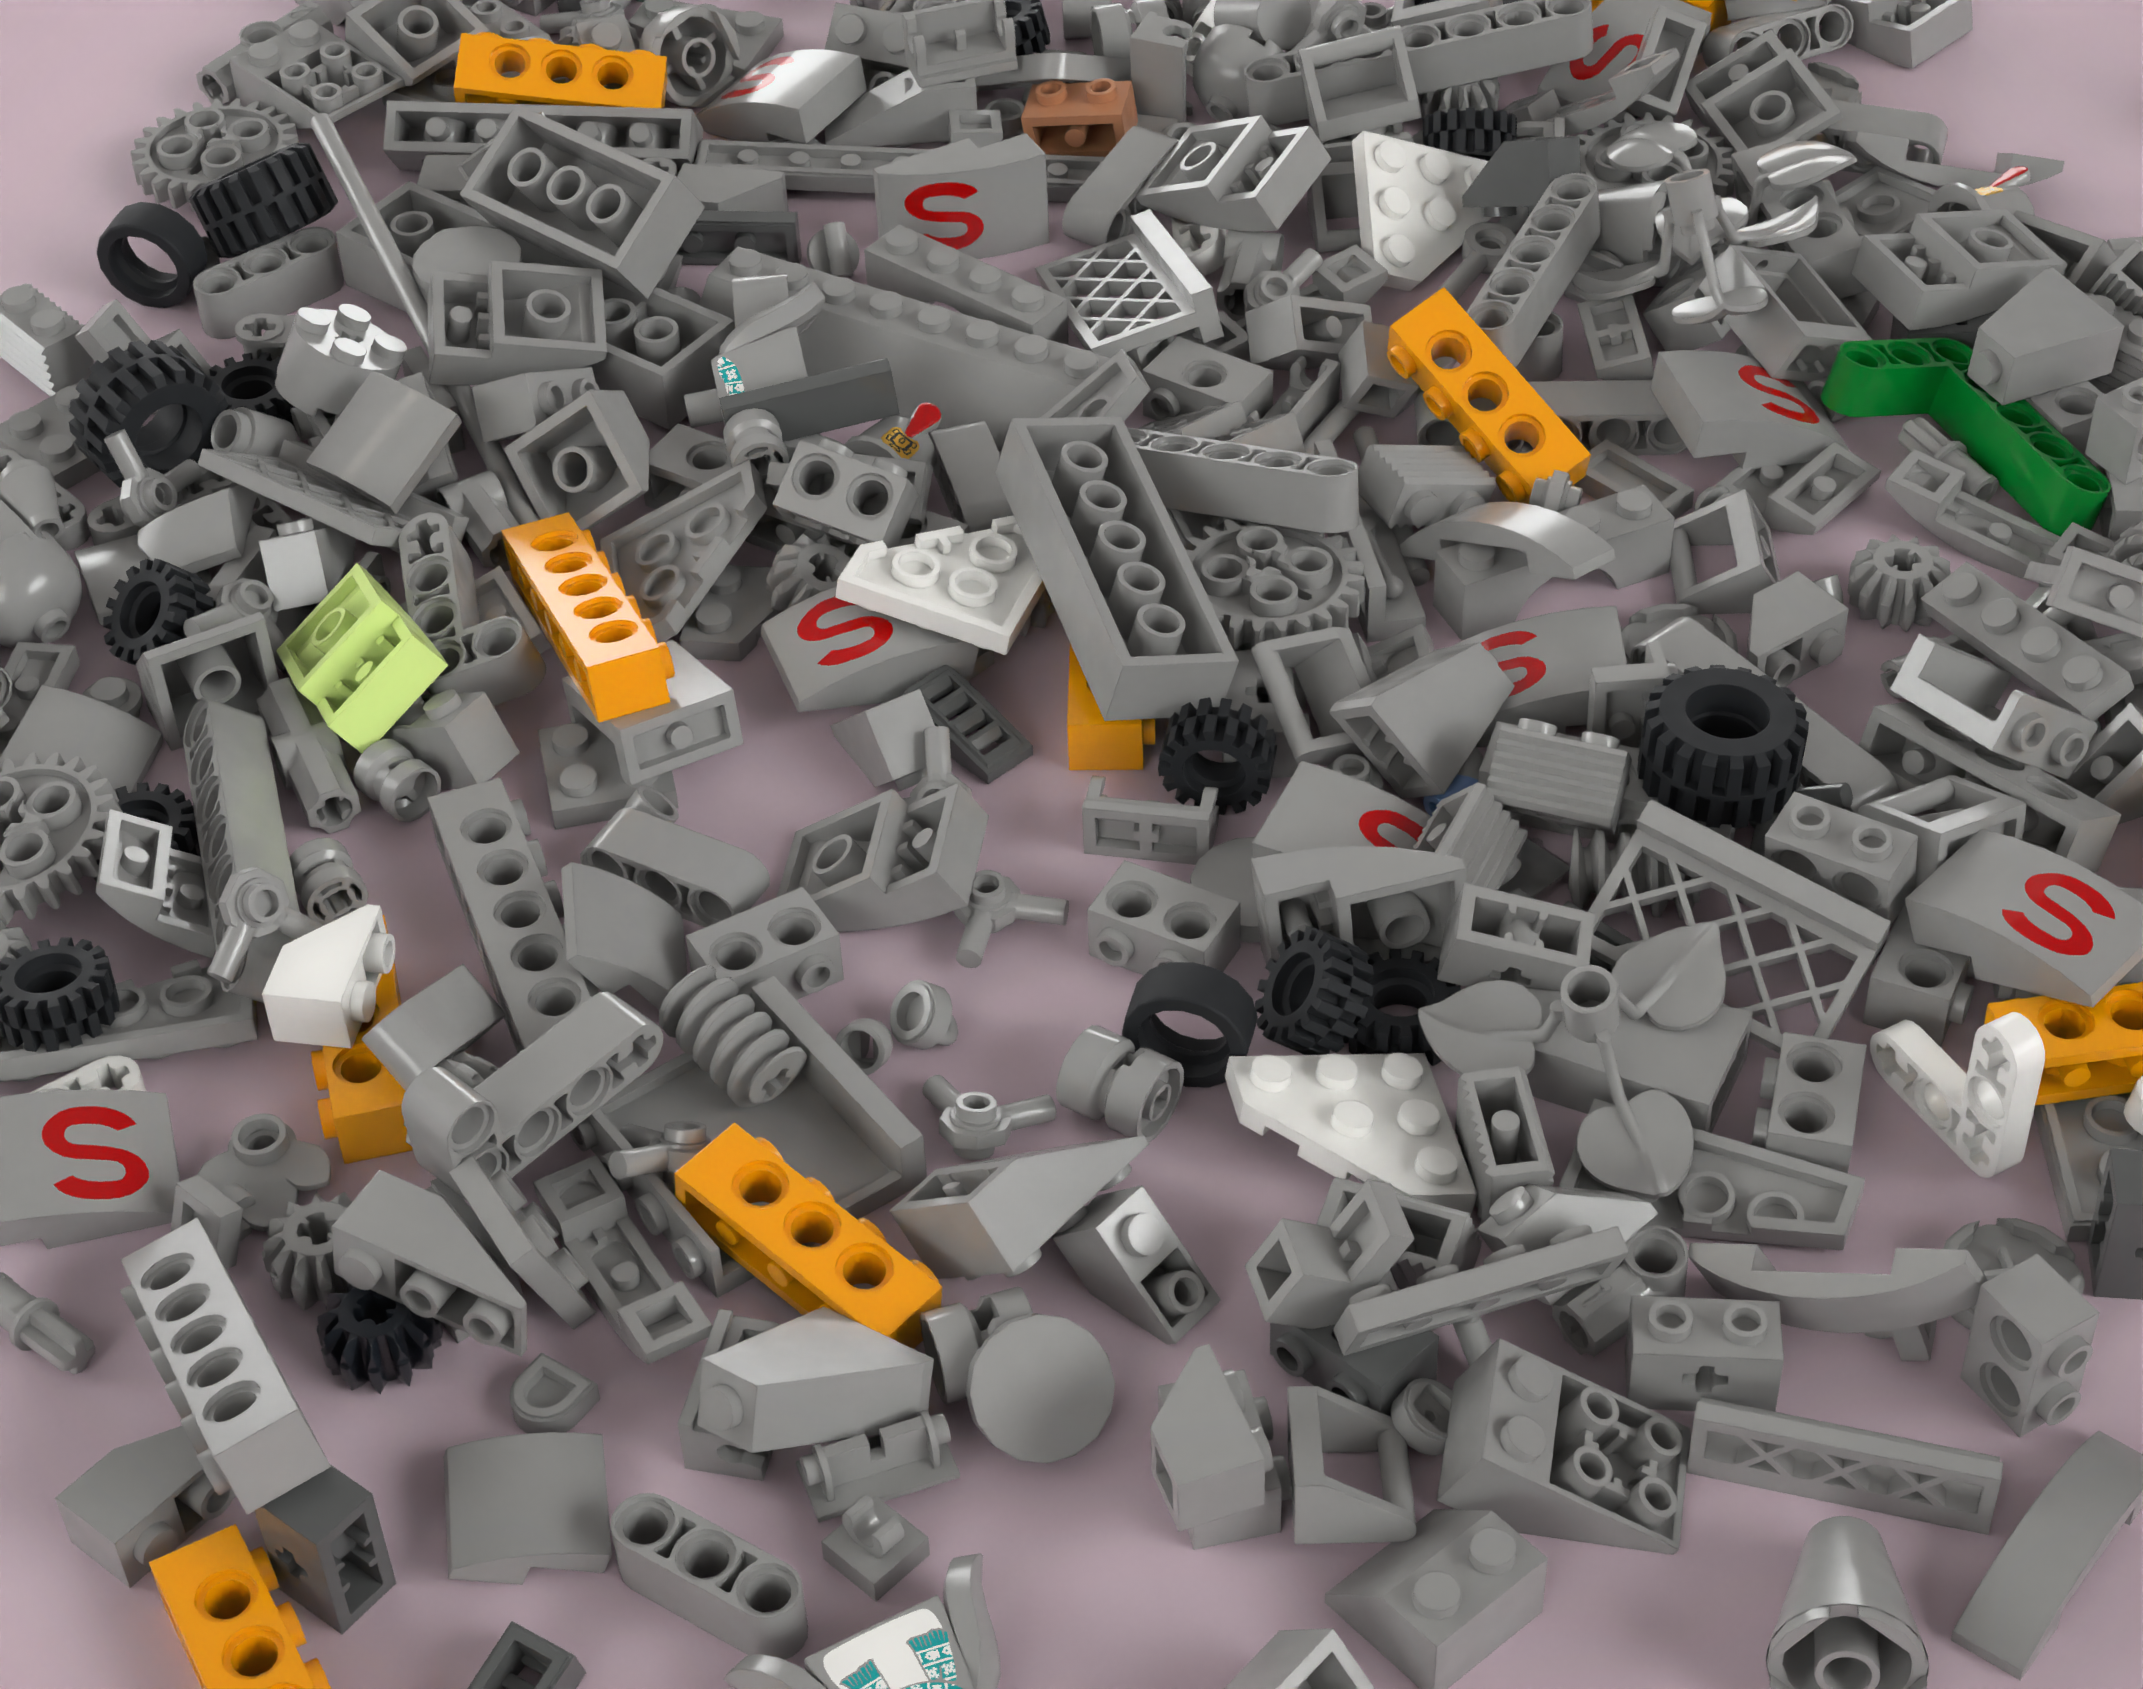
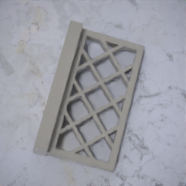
M1150 209L1130 216L1134 229L1133 234L1035 268L1038 281L1043 289L1067 299L1069 327L1083 347L1095 354L1111 358L1121 349L1126 353L1132 351L1133 348L1143 347L1191 329L1194 330L1203 343L1224 336L1211 285ZM1096 276H1106L1105 278H1095ZM1128 277H1139L1138 279H1127ZM1078 294L1088 295L1087 297H1077ZM1111 295L1121 296L1120 298H1109ZM1144 296L1154 297L1153 299H1142ZM1093 314L1103 315L1102 317H1091ZM1125 316H1136L1135 318H1124ZM1107 335H1114L1104 339Z
M284 439L279 458L202 448L198 461L199 466L369 545L384 546L400 553L398 540L403 527L411 519L429 512L439 513L444 516L462 543L469 521L468 517L413 492L395 515L361 493L356 492L353 494L309 467L306 461L316 448L300 441Z
M2067 546L2060 566L2035 561L2029 562L2024 578L2052 588L2046 602L2047 606L2143 639V570L2074 546Z
M1650 799L1637 820L1635 833L1588 911L1595 913L1594 934L1604 916L1632 909L1641 940L1614 946L1593 935L1591 955L1614 966L1625 952L1642 941L1651 938L1641 906L1677 897L1686 926L1695 924L1686 894L1713 888L1726 895L1732 912V916L1713 921L1718 924L1720 932L1737 928L1746 956L1744 960L1724 965L1726 977L1748 971L1751 972L1760 1003L1742 1007L1741 1009L1753 1012V1017L1765 1015L1768 1025L1766 1026L1752 1017L1750 1038L1780 1054L1783 1034L1780 1032L1774 1012L1811 1002L1818 1023V1028L1813 1036L1829 1039L1871 964L1874 965L1887 940L1891 921ZM1642 852L1667 865L1673 885L1636 894L1630 872ZM1679 871L1693 879L1682 882ZM1624 883L1628 897L1614 900ZM1739 902L1754 910L1742 913ZM1770 918L1785 925L1792 947L1756 956L1746 925ZM1799 933L1814 941L1802 944ZM1831 949L1855 962L1845 980L1816 987L1806 956ZM1797 959L1806 991L1770 1000L1760 968ZM1835 996L1825 1014L1821 999ZM1724 1003L1721 1005V1007H1730Z

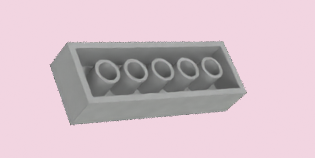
M1122 417L1011 418L995 474L1104 721L1171 718L1174 712L1180 715L1181 707L1189 702L1197 710L1199 700L1203 698H1211L1212 706L1219 707L1221 698H1226L1239 660Z

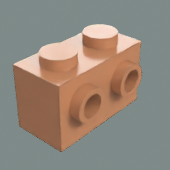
M1101 78L1091 82L1064 83L1059 80H1050L1041 84H1032L1021 116L1023 133H1027L1048 155L1106 157L1127 131L1133 126H1137L1138 115L1132 81H1114L1108 78Z

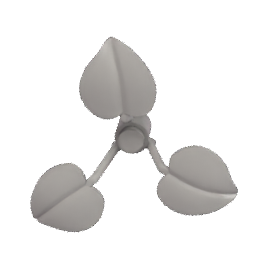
M1651 123L1633 129L1614 141L1607 148V158L1612 166L1626 172L1637 173L1655 170L1668 164L1671 160L1676 162L1681 167L1682 172L1693 169L1687 155L1683 152L1696 146L1698 138L1693 129L1681 123ZM1802 140L1783 144L1768 151L1758 160V171L1762 175L1758 176L1755 180L1749 210L1741 201L1728 197L1721 198L1723 209L1736 230L1758 224V212L1762 194L1768 185L1779 191L1805 187L1857 163V159L1849 151L1824 142ZM1663 209L1655 217L1656 229L1661 239H1663L1665 224ZM1714 218L1715 228L1707 231L1711 248L1723 244V239L1727 237L1717 218ZM1675 226L1672 250L1686 262L1693 265L1702 255L1697 234L1682 235L1680 226Z
M1694 169L1680 172L1665 180L1670 207L1662 210L1665 224L1660 260L1626 265L1621 269L1611 268L1601 271L1578 270L1572 279L1576 291L1582 296L1593 300L1617 298L1652 287L1655 284V279L1663 277L1670 272L1675 226H1680L1682 235L1697 234L1712 296L1693 299L1678 305L1672 310L1673 321L1680 325L1704 324L1720 320L1726 315L1738 316L1760 310L1768 304L1767 292L1760 287L1746 286L1722 293L1707 231L1715 228L1714 218H1717L1727 236L1723 239L1724 244H1746L1747 247L1754 248L1765 247L1795 240L1813 232L1818 224V198L1815 195L1807 203L1785 214L1736 230L1723 209L1721 195L1714 194L1710 170Z
M1715 921L1678 927L1653 936L1625 952L1618 959L1611 973L1595 965H1584L1571 970L1561 983V1001L1554 1000L1550 1003V1015L1542 1027L1543 1012L1536 996L1525 986L1506 980H1490L1465 987L1441 1002L1419 1008V1022L1433 1051L1447 1066L1460 1075L1468 1071L1513 1066L1522 1067L1525 1069L1526 1074H1528L1535 1064L1534 1043L1549 1041L1561 1021H1564L1568 1032L1575 1038L1587 1043H1597L1600 1048L1615 1106L1597 1108L1591 1111L1582 1121L1576 1137L1577 1154L1585 1171L1595 1181L1607 1188L1651 1199L1666 1197L1681 1185L1691 1166L1694 1137L1690 1118L1678 1100L1662 1090H1647L1634 1096L1629 1101L1627 1100L1614 1054L1611 1035L1619 1026L1620 1009L1632 1020H1638L1646 1013L1654 1025L1670 1031L1697 1027L1717 1013L1723 1003L1726 991V974L1721 952L1719 926Z

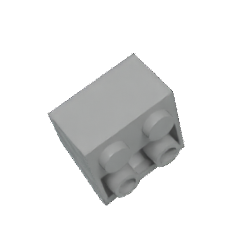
M835 3L824 50L859 55L867 87L866 92L909 69L905 62L902 14Z

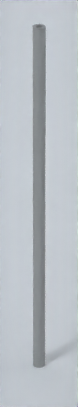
M318 113L312 117L310 125L429 354L427 302L330 116L327 113ZM445 385L457 403L458 412L487 469L492 470L497 476L512 515L520 525L540 520L500 442L483 443L470 385Z

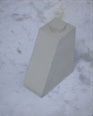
M2053 267L2040 272L1978 327L1967 376L2001 405H2006L2111 374L2124 325Z
M1480 642L1436 649L1335 702L1329 713L1401 799L1445 794L1515 686L1498 666L1496 658Z
M821 1307L703 1358L697 1425L750 1453L845 1440L864 1433L866 1436L880 1435V1428L918 1417V1412L928 1411L934 1358L827 1307Z

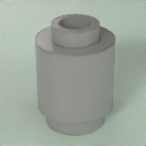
M238 407L234 410L227 409L221 412L215 419L211 430L212 446L214 450L279 458L284 439L297 441L296 430L289 421L244 407Z

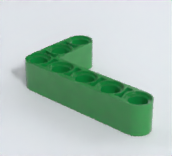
M1941 337L1848 341L1840 345L1820 394V399L1828 408L1849 417L1929 414L1955 441H1960L1966 446L1967 453L1986 472L1995 476L1999 481V485L2042 528L2060 537L2072 522L2092 531L2111 490L2110 481L2025 399L2001 405L1967 376L1973 349L1957 340Z

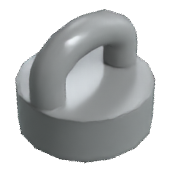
M922 980L910 981L901 988L894 998L890 1009V1026L896 1040L922 1050L932 1048L936 1044L944 1046L953 1044L958 1036V1027L952 1015L951 998L945 988Z

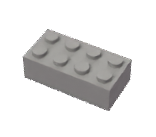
M518 104L510 113L459 194L491 225L581 268L602 269V278L646 299L651 295L705 208L675 175Z

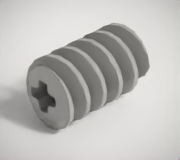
M1574 828L1568 890L1570 891L1573 904L1583 909L1591 892L1596 893L1597 897L1631 839L1630 833L1622 832L1614 849L1611 850L1608 849L1604 830H1595L1588 846L1582 847L1578 828ZM1642 852L1630 872L1636 894L1673 885L1667 865ZM1679 871L1682 882L1693 879ZM1624 883L1617 894L1622 895V898L1628 897ZM1701 891L1686 894L1691 911L1695 903H1699ZM1677 897L1650 904L1653 917L1661 918L1669 900H1673L1679 919L1684 920ZM1632 909L1626 910V914L1633 915Z
M711 964L699 967L682 978L664 998L659 1011V1025L668 1036L676 1038V1043L686 1054L693 1055V1060L702 1071L710 1072V1077L720 1089L727 1090V1095L737 1106L750 1108L774 1099L800 1074L807 1059L805 1051L801 1047L792 1046L788 1048L790 1038L783 1029L770 1031L772 1026L770 1016L766 1012L754 1013L755 1003L753 999L745 994L737 996L738 986L731 977H722L715 980L716 969Z

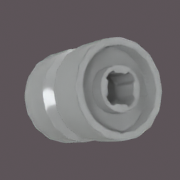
M1134 0L1130 9H1125L1120 2L1092 6L1090 27L1094 55L1130 58V37L1133 34L1131 24L1137 23L1138 27L1148 12H1155L1160 17L1169 18L1164 0Z
M1091 1025L1073 1042L1064 1058L1058 1074L1056 1096L1061 1106L1091 1120H1101L1105 1117V1122L1110 1129L1127 1137L1144 1135L1149 1143L1165 1128L1176 1109L1184 1082V1068L1180 1062L1149 1048H1140L1135 1052V1046L1130 1039L1099 1025Z
M1018 1286L981 1296L977 1308L971 1311L958 1302L921 1313L920 1325L925 1352L927 1356L934 1358L932 1377L944 1404L947 1405L967 1399L965 1392L969 1363L977 1349L981 1348L985 1339L993 1334L991 1332L1007 1320L1033 1313L1027 1296L1021 1287Z

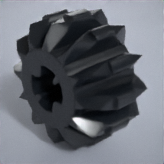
M350 1283L347 1289L348 1293L328 1294L327 1312L317 1317V1334L322 1346L321 1351L325 1365L331 1370L332 1375H342L343 1380L348 1383L351 1390L357 1389L370 1381L371 1385L381 1395L388 1381L398 1379L410 1387L413 1375L412 1369H432L435 1356L434 1349L442 1346L443 1330L440 1320L433 1317L425 1318L419 1316L404 1304L372 1290L356 1288Z

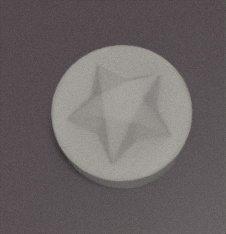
M1416 1379L1410 1382L1392 1403L1391 1419L1393 1425L1404 1438L1407 1445L1420 1453L1431 1456L1444 1454L1453 1391L1449 1387L1433 1379Z

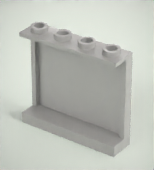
M774 976L751 987L752 998L755 1003L754 1013L766 1012L772 1020L770 1031L783 1029L790 1038L788 1048L792 1046L801 1047L807 1055L805 1066L798 1077L777 1097L759 1106L750 1108L739 1107L727 1095V1090L720 1089L710 1077V1072L702 1071L693 1060V1055L683 1053L636 1078L569 1132L578 1148L584 1152L591 1149L600 1159L621 1192L626 1190L633 1198L637 1212L648 1231L654 1236L662 1233L671 1243L675 1259L685 1275L690 1279L699 1276L716 1298L753 1279L755 1276L715 1244L675 1197V1184L663 1181V1171L625 1179L613 1177L609 1169L610 1155L615 1151L633 1148L619 1132L624 1125L634 1124L664 1133V1125L669 1122H699L706 1125V1136L713 1141L735 1122L754 1138L762 1137L771 1142L780 1152L784 1162L804 1178L813 1177L819 1180L830 1191L835 1202L856 1219L864 1217L914 1189L927 1177L922 1133ZM754 1202V1203H751V1204H753V1205H758V1206H763V1205H768V1204H770V1203H768V1202ZM808 1242L801 1245L810 1247L816 1242Z

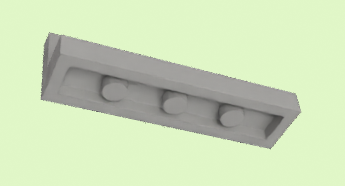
M1331 439L1314 441V455L1338 458ZM1359 496V525L1350 531L1327 533L1328 537L1335 535L1343 536V548L1354 547L1356 549V561H1362L1364 564V602L1360 603L1358 619L1368 643L1385 640L1421 623L1426 627V615L1393 529H1390ZM1361 517H1368L1376 522L1375 538L1392 574L1403 581V592L1396 598L1386 597L1387 585Z
M1700 1397V1401H1697L1693 1420L1686 1473L1988 1535L2001 1484L2004 1462H2000V1457Z

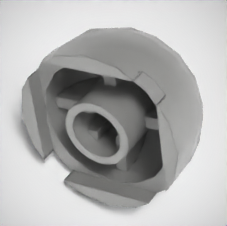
M673 6L655 16L645 27L638 44V50H646L655 55L667 57L665 99L675 105L705 108L731 86L735 80V76L730 75L733 70L732 64H734V60L740 59V47L736 32L725 16L716 11H711L702 6Z
M1224 24L1213 27L1199 47L1193 61V87L1209 115L1220 122L1250 117L1244 73L1246 66L1258 58L1284 53L1270 39H1267L1264 46L1250 39L1249 37L1253 30L1244 26Z
M40 531L43 538L31 539L26 532H22L0 541V645L15 648L17 642H54L68 631L71 621L76 615L82 598L79 570L69 554L48 532Z

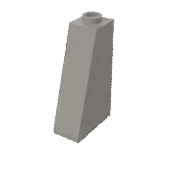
M1527 988L1540 1002L1543 1012L1542 1027L1550 1015V1003L1554 1000L1561 1001L1560 991ZM1720 1007L1712 1018L1697 1027L1670 1031L1654 1025L1646 1013L1640 1019L1632 1020L1620 1009V1023L1617 1030L1611 1035L1627 1100L1629 1101L1634 1096L1647 1090L1658 1089L1665 1091L1677 1099L1684 1107L1693 1128L1712 1133L1747 1059L1753 1012L1741 1008ZM1564 1021L1560 1022L1549 1041L1534 1043L1535 1064L1531 1072L1527 1074L1533 1097L1586 1114L1589 1113L1594 1098L1615 1104L1611 1096L1600 1048L1597 1043H1587L1575 1038L1568 1032Z

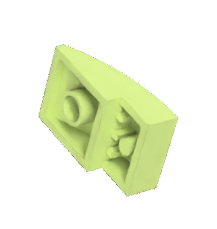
M358 563L352 567L276 650L297 690L317 706L327 726L360 753H363L374 742L379 741L448 666L440 652L419 626L372 575Z

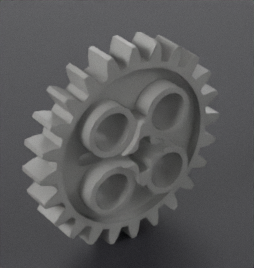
M240 98L234 99L229 106H222L220 99H215L211 107L204 108L200 103L195 102L193 103V111L185 112L176 108L174 109L175 118H156L158 128L144 127L143 133L145 138L135 139L136 149L130 153L137 185H142L145 195L154 194L155 201L158 204L170 199L173 209H177L188 202L191 205L192 211L195 212L189 198L196 189L254 160L289 145L299 143L295 123L289 122V117L286 113L277 115L275 106L261 110L260 102L254 101L243 107Z
M1646 112L1643 120L1636 121L1628 113L1624 114L1623 123L1610 119L1604 123V129L1597 126L1589 129L1587 135L1577 134L1576 136L1580 137L1581 173L1593 177L1598 184V190L1666 180L1668 177L1682 172L1681 167L1672 160L1655 170L1637 173L1626 172L1612 166L1607 158L1608 146L1627 132L1651 123L1673 122V116L1666 115L1662 121L1654 120L1650 112ZM1687 119L1681 124L1692 129L1693 120ZM1708 126L1694 130L1697 134L1698 143L1693 148L1683 152L1687 155L1692 169H1709L1714 194L1721 195V198L1733 196L1735 176L1731 154H1733L1734 149L1732 147H1724L1725 138L1723 136L1710 137L1711 128Z
M1226 519L1224 521V531L1220 532L1206 526L1203 528V539L1190 536L1186 539V552L1233 650L1239 648L1244 642L1251 643L1252 647L1263 641L1331 627L1348 628V618H1358L1360 603L1364 602V564L1362 561H1356V549L1354 547L1343 548V536L1341 535L1324 539V533L1247 521V525L1238 526L1234 521Z
M35 752L28 755L23 766L15 767L10 758H6L3 761L0 772V920L5 925L9 924L15 911L23 910L29 920L34 919L38 904L45 901L55 910L60 908V893L67 890L73 894L80 895L83 893V889L78 880L83 876L98 877L99 866L96 860L101 857L106 817L109 809L122 812L118 804L119 799L108 778H103L95 764L86 768L79 756H75L66 764L59 752H54L44 764H41Z

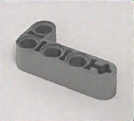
M429 512L411 519L401 530L398 540L407 613L448 664L446 669L427 688L429 693L439 694L450 689H455L457 693L485 692L492 705L496 706L533 691L546 675V664L521 623L515 618L507 616L493 618L481 623L472 561L446 518L439 513Z
M608 991L599 992L586 1000L474 1089L440 1066L425 1070L411 1082L404 1093L401 1103L403 1119L417 1162L465 1200L466 1198L449 1172L471 1155L491 1175L503 1169L510 1178H513L643 1074L654 1063L663 1045L662 1029L616 995Z

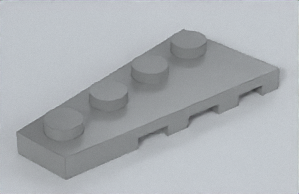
M197 959L170 967L173 978L144 987H135L132 979L116 983L120 1002L119 1012H114L116 1019L110 1026L100 1024L103 1033L95 1038L90 1037L88 1034L82 1035L83 1044L71 1048L69 1041L60 1042L59 1051L47 1052L46 1045L41 1044L36 1052L25 1050L24 1043L17 1048L10 1045L8 1039H3L0 1033V1082L11 1080L28 1081L41 1075L77 1070L107 1056L121 1055L132 1060L144 1058L161 1059L174 1053L210 1047L228 1048L240 1042L258 1040L257 1001L223 991L220 980L207 974L209 967L201 969Z
M1594 1098L1589 1113L1597 1108L1615 1106V1104ZM1693 1128V1158L1687 1176L1681 1185L1670 1195L1659 1197L1658 1199L1627 1194L1650 1202L1658 1212L1643 1227L1662 1226L1670 1228L1680 1236L1843 1250L1863 1195L1865 1178ZM1576 1144L1559 1187L1619 1192L1598 1183L1585 1171L1578 1157Z

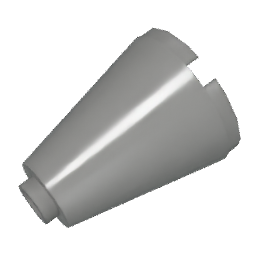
M1665 180L1598 190L1601 232L1591 250L1596 252L1599 250L1608 251L1618 257L1624 266L1660 260L1662 239L1656 229L1655 217L1661 209L1670 204ZM1672 250L1670 272L1663 277L1655 279L1653 286L1665 287L1685 260Z
M1835 1516L1818 1522L1808 1532L1767 1650L1766 1666L1771 1689L1927 1688L1929 1661L1924 1643L1882 1537L1876 1528L1868 1522L1850 1516Z

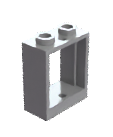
M1729 245L1714 260L1722 293L1746 286L1760 287L1767 292L1768 304L1764 308L1738 316L1726 315L1723 319L1771 378L1808 382L1828 376L1838 349L1843 342L1873 340L1800 253ZM1706 276L1698 287L1705 297L1712 296Z

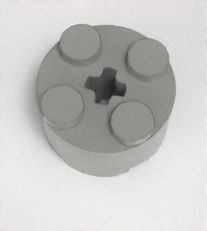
M341 304L338 311L302 307L297 312L279 361L275 386L280 395L297 409L313 417H316L318 409L337 414L335 422L372 371L394 380L396 379L407 350L406 344L370 323L371 315L358 306Z

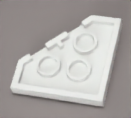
M1364 130L1352 140L1361 249L1388 270V280L1382 286L1410 292L1463 244L1465 232L1470 226L1481 222H1488L1492 218L1484 216V207H1463L1462 196L1488 161Z
M1013 515L992 519L991 529L965 534L961 526L918 533L915 536L914 544L888 549L883 540L861 544L837 580L835 598L856 604L870 611H876L915 624L926 630H932L974 644L982 649H989L1007 655L1046 587Z
M1425 1053L1229 1056L1225 1079L1240 1124L1261 1136L1271 1129L1300 1145L1297 1156L1334 1177L1348 1180L1353 1175L1364 1182L1371 1179L1391 1183L1397 1194L1472 1214L1477 1191Z

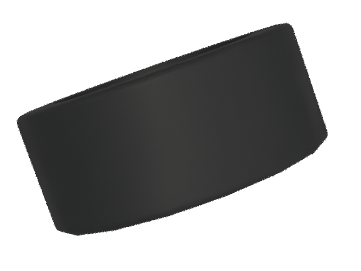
M138 202L125 206L100 236L96 251L100 269L113 287L126 298L144 306L156 308L178 305L188 296L193 289L194 278L205 270L208 259L204 241L190 222L174 210L161 204ZM127 237L143 238L156 244L168 254L176 266L177 274L160 272L148 266L136 256L129 245Z
M1169 962L1150 969L1137 982L1125 1016L1122 1036L1132 1041L1135 1046V1052L1140 1048H1149L1180 1062L1184 1068L1183 1086L1210 1088L1226 1082L1225 1073L1229 1056H1247L1258 1015L1253 999L1238 981L1219 969L1195 962ZM1162 1011H1184L1195 1014L1216 1025L1224 1036L1217 1039H1195L1181 1035L1166 1026L1156 1014Z

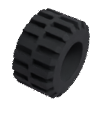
M295 143L254 160L199 187L189 198L219 258L237 257L280 239L327 215L338 203L335 193L310 143Z
M141 340L129 342L128 349L124 351L119 346L108 352L109 358L103 363L97 360L89 368L92 374L87 380L81 378L75 388L80 395L78 398L71 400L69 412L75 416V418L69 421L70 432L76 437L74 442L79 450L119 488L122 487V481L125 479L104 441L105 437L125 429L145 468L149 467L165 474L187 459L198 463L202 448L214 450L211 443L213 423L217 416L229 406L225 395L219 391L220 387L180 350L172 345L168 347L162 341L151 340L148 345ZM158 410L154 418L141 428L146 419Z
M1710 665L1709 669H1701L1695 666L1684 669V675L1674 673L1663 679L1662 686L1654 687L1650 693L1649 701L1646 702L1637 765L1638 779L1643 780V790L1648 797L1658 798L1657 802L1693 821L1705 822L1706 827L1720 828L1721 824L1731 825L1733 828L1748 827L1750 821L1761 824L1771 820L1773 812L1780 813L1794 791L1797 792L1809 730V722L1806 721L1807 712L1803 704L1795 702L1796 695L1789 688L1776 686L1777 680L1767 675L1758 676L1752 674L1751 669L1742 667L1729 669L1725 668L1724 665Z

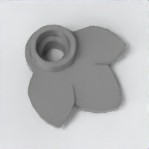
M255 1114L243 1119L236 1125L228 1144V1151L205 1162L198 1174L218 1190L227 1184L238 1183L256 1197L255 1204L243 1209L242 1219L251 1225L252 1229L268 1232L269 1220L286 1217L288 1201L295 1204L298 1203L299 1190H314L330 1184L331 1165L329 1157L319 1145L296 1140L294 1131L279 1117L272 1114Z

